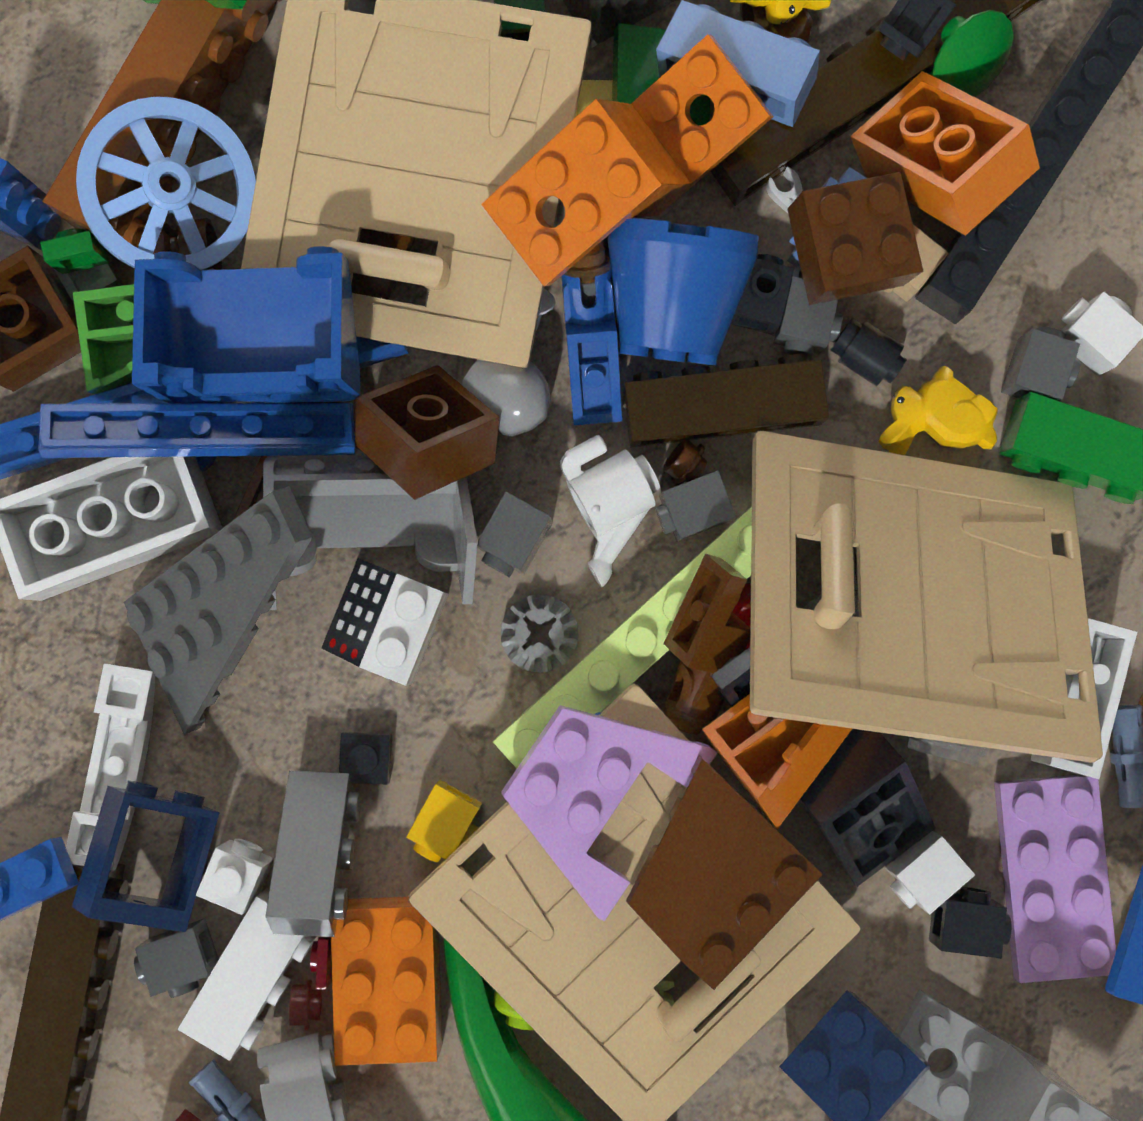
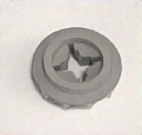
M530 595L519 600L511 606L502 621L501 643L512 662L527 671L549 672L559 668L572 656L578 642V624L574 614L565 603L549 595ZM526 616L539 625L545 621L549 622L553 617L556 618L557 621L552 624L553 628L548 633L552 639L551 643L556 647L553 651L548 645L545 647L540 642L534 646L530 645L526 650L522 647L528 642L527 638L531 634L527 628L528 624L523 620Z

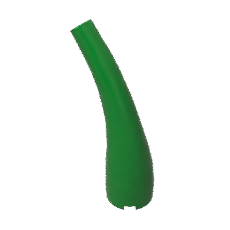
M444 938L446 972L456 1027L467 1066L489 1121H589L531 1061L518 1043L511 1026L506 1024V1015L499 1012L493 1005L495 989Z

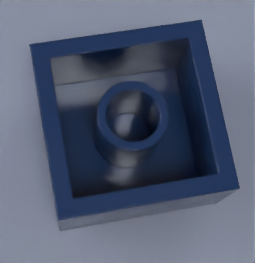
M846 990L779 1067L833 1121H884L930 1069L931 1065L855 993Z

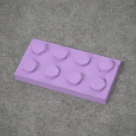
M1070 775L994 782L1006 907L1012 924L1010 947L1014 979L1019 983L1109 976L1116 953L1098 779L1084 775Z

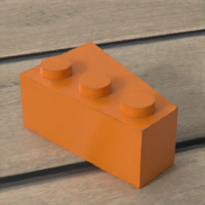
M749 694L702 730L725 765L775 828L778 829L852 728L755 715L750 711Z

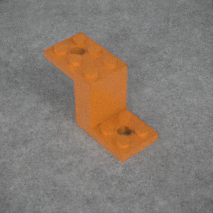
M707 34L631 104L596 98L481 205L544 287L550 286L625 220L660 215L774 116L715 38ZM707 95L714 103V115L707 124L699 126L691 119L690 106L698 96ZM551 196L560 199L565 207V217L557 227L550 226L544 220L542 214L543 205Z

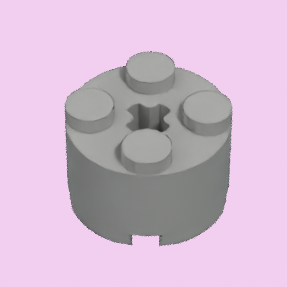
M318 1032L258 1049V1069L268 1067L269 1079H265V1084L260 1085L266 1121H348L346 1113H349V1103L345 1085L343 1082L334 1084L333 1081L337 1080L332 1034L322 1036Z

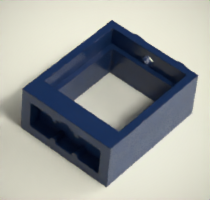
M128 780L126 789L107 786L72 907L92 919L186 932L220 812L203 806L205 797L193 793L175 790L173 799L157 796L158 787ZM129 806L185 817L162 900L105 891Z

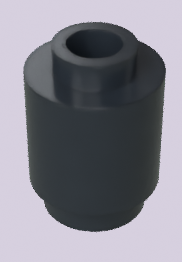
M853 317L830 349V351L839 356V363L875 386H878L882 380L891 383L907 361L905 357L900 355L904 348L903 344L865 320L863 323H860Z

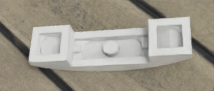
M111 664L103 665L94 713H100L82 803L80 811L73 812L66 844L71 863L74 865L84 866L107 786L126 789L128 780L140 783L142 781L153 716L155 675L153 671ZM133 806L128 808L111 871L116 870L132 822L135 810Z

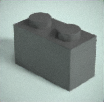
M505 492L478 540L477 547L485 553L481 561L509 578L514 570L524 575L552 526L551 516Z

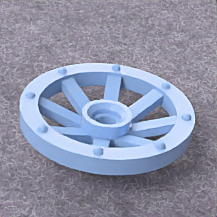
M171 97L137 99L123 104L108 113L96 124L85 140L80 152L76 173L77 195L82 214L97 240L112 255L127 265L135 268V260L154 259L153 252L167 213L174 214L191 253L185 255L186 262L195 265L200 270H206L226 258L247 233L256 184L253 166L245 147L237 135L224 121L209 110L192 102ZM172 119L182 122L170 158L164 157L145 120ZM130 127L149 162V166L146 167L103 151L119 132ZM198 128L213 139L225 155L188 167L185 163ZM99 168L140 182L142 185L140 188L100 206L96 191V170ZM233 170L237 187L236 206L197 188L196 183ZM164 176H171L178 182L179 189L172 193L166 192L161 188L159 180ZM148 203L152 209L137 248L121 237L108 221ZM189 203L230 222L223 235L207 248L190 212Z

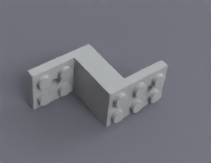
M920 989L895 1031L927 1062L934 1050L938 1048L951 1050L952 1062L948 1069L943 1072L928 1070L904 1097L907 1101L941 1121H1120L1088 1102L1047 1064Z

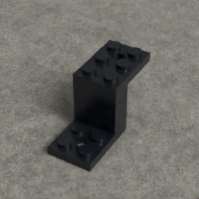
M750 647L740 655L730 658L721 669L711 675L730 708L750 694ZM852 729L798 801L821 830L846 874L857 887L936 829L906 761L880 732Z

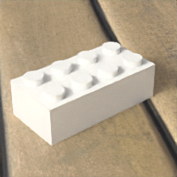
M111 457L0 499V549L18 599L45 600L212 537L222 529L196 457Z

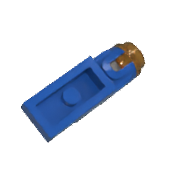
M598 244L562 275L574 425L622 421L618 340L614 316L611 261L605 255V247Z

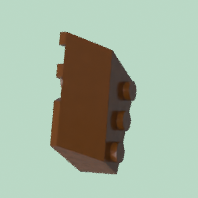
M698 756L691 770L694 776L683 797L677 798L669 814L672 819L660 843L653 845L626 902L678 959L715 990L823 874L701 756Z

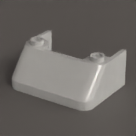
M355 449L354 455L268 456L263 463V498L272 491L290 487L313 536L290 576L305 573L315 565L317 559L316 548L415 546L416 558L422 566L435 572L457 571L462 604H473L478 541L467 477L414 500L360 449ZM275 589V591H274L273 594H272L275 599H276V589ZM275 600L270 610H277V600Z

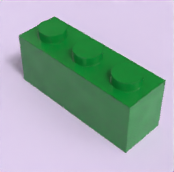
M1033 392L1015 401L998 453L999 455L1011 458V465L1013 467L1031 473H1040L1041 469L1058 474L1057 480L1075 488L1086 489L1088 485L1103 489L1105 490L1104 497L1119 503L1134 504L1135 500L1143 499V429Z

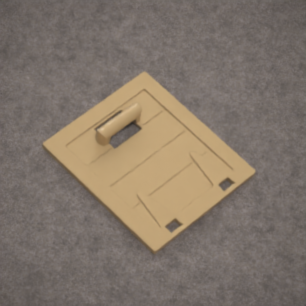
M287 0L241 269L296 267V259L299 256L306 255L308 248L316 246L335 248L349 260L351 283L353 273L422 285L429 289L426 307L352 293L356 337L527 368L530 364L544 286L481 204L576 117L592 32L591 22L582 18L476 0H376L373 15L348 11L349 0ZM502 20L532 25L529 40L523 41L500 37ZM555 196L549 197L542 208L544 220L553 227L556 224L560 199ZM361 228L438 242L436 256L359 242Z
M758 431L752 445L751 713L761 716L1090 763L1102 758L1103 749L1072 486L1056 481ZM1051 535L1063 536L1065 556L1053 554ZM796 538L821 541L822 598L814 610L796 607ZM853 547H857L859 617L852 616L855 613ZM1066 675H1078L1080 699L1068 698Z
M635 684L630 685L599 714V716L622 721L628 725L651 731L655 730L688 740L647 694ZM646 763L588 849L589 853L625 875L630 881V884L605 921L600 920L508 802L496 811L409 895L410 903L623 1121H666L860 931V927L854 919L817 881L715 990L700 978L671 1005L654 987L681 960L626 902L653 845L660 843L672 819L669 814L677 798H682L687 789L650 763ZM482 844H485L493 857L471 876L460 865ZM751 973L753 974L704 1023H702L696 1030H694V1028L697 1027Z

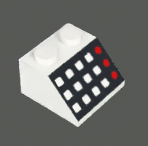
M357 558L321 649L362 669L405 686L411 685L414 682L448 593Z

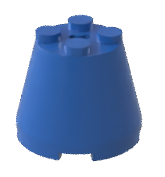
M639 218L625 220L608 235L620 341L619 353L648 357L649 348H653L652 357L655 359L685 362V354L689 352L688 362L717 365L719 352L757 259L759 236L712 226H706L705 228L675 224L663 220Z

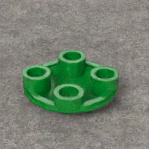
M993 10L974 14L968 19L962 16L954 17L946 24L942 31L941 40L943 45L935 59L934 68L929 74L976 97L987 89L1001 73L1011 53L1014 39L1012 22L1004 13Z

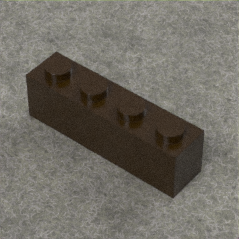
M794 354L778 358V365L759 367L758 360H743L729 364L730 370L711 372L710 366L702 365L684 368L681 370L682 376L662 378V372L660 371L633 375V382H625L623 390L630 448L682 442L684 439L692 441L752 434L758 431L769 432L820 426L829 419L822 359L807 361L806 354Z

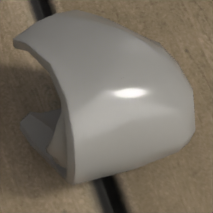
M477 360L462 381V386L499 416L498 432L503 435L513 437L529 432L547 418L551 403L549 384L543 372L531 360L527 368Z

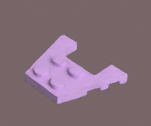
M560 705L501 793L600 920L605 921L630 884V881L625 875L589 853L588 849L646 763L652 764L687 788L694 776L691 770L698 756H701L710 765L718 752L704 743L680 739L663 732L625 724L622 721Z

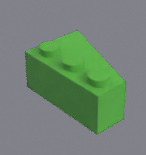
M134 284L73 292L87 392L98 394L132 383Z

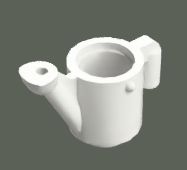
M596 435L567 450L560 460V468L567 480V486L578 510L597 539L594 555L588 562V566L596 582L602 588L612 575V563L649 509L655 506L653 493L660 490V484L647 459L643 455L633 458L627 450H623L583 472L581 465L607 451L603 438L600 435Z

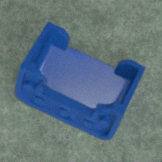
M325 246L308 248L306 255L299 256L296 259V267L200 270L195 265L186 262L185 255L176 252H158L154 254V259L135 260L132 385L168 403H292L356 400V397L360 396V368L349 260L343 253H339L337 249Z

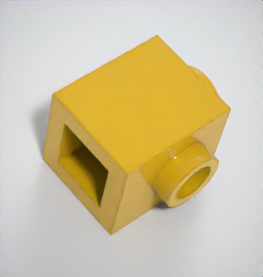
M440 779L433 787L406 838L415 842L413 850L421 856L434 862H439L441 857L447 859L480 828L472 824V821L482 802Z

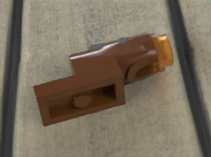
M709 554L704 555L663 643L681 660L673 679L672 688L664 702L667 708L665 715L680 731L692 735L700 734L703 727H706L712 720L716 719L725 701L711 675L721 669L730 658L743 653L751 639V628L732 613L740 599L747 579L722 558Z

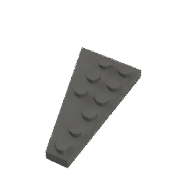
M290 487L269 493L124 601L128 622L140 637L148 655L149 668L159 679L184 735L201 728L205 721L203 716L206 707L215 704L220 695L217 689L223 678L232 675L259 628L255 624L261 614L269 612L276 599L272 595L280 581L290 577L313 538Z

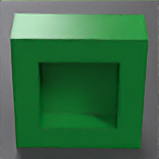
M84 229L63 230L56 234V239L40 242L44 261L61 274L110 263L107 249L97 240L92 232Z

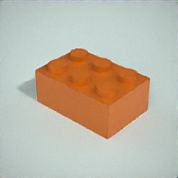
M924 71L918 74L850 136L867 178L901 172L907 201L965 236L1040 168L1029 124Z
M409 897L348 899L345 920L337 919L335 937H331L335 1066L437 1062L443 1045L439 932L410 903Z

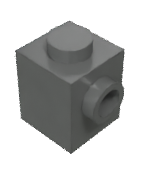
M792 277L781 325L775 333L773 344L785 346L784 352L789 355L806 354L807 358H811L813 353L820 354L827 347L829 341L835 343L839 336L843 314L836 313L838 300L809 305L804 280Z
M1043 326L1031 329L1017 340L1001 393L1019 399L1033 392L1057 401L1063 400L1066 388L1070 389L1079 374L1081 362L1076 360L1080 344L1065 339L1066 334L1055 328Z
M719 471L663 491L659 496L662 505L655 507L665 535L673 532L676 542L728 523L736 518Z
M206 919L188 924L186 932L170 930L150 937L135 948L137 956L134 958V967L139 981L143 985L147 984L151 997L168 991L170 998H174L195 990L199 987L198 980L208 977L219 960Z

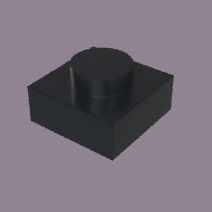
M342 732L340 736L339 773H349L351 783L388 785L390 783L392 734Z

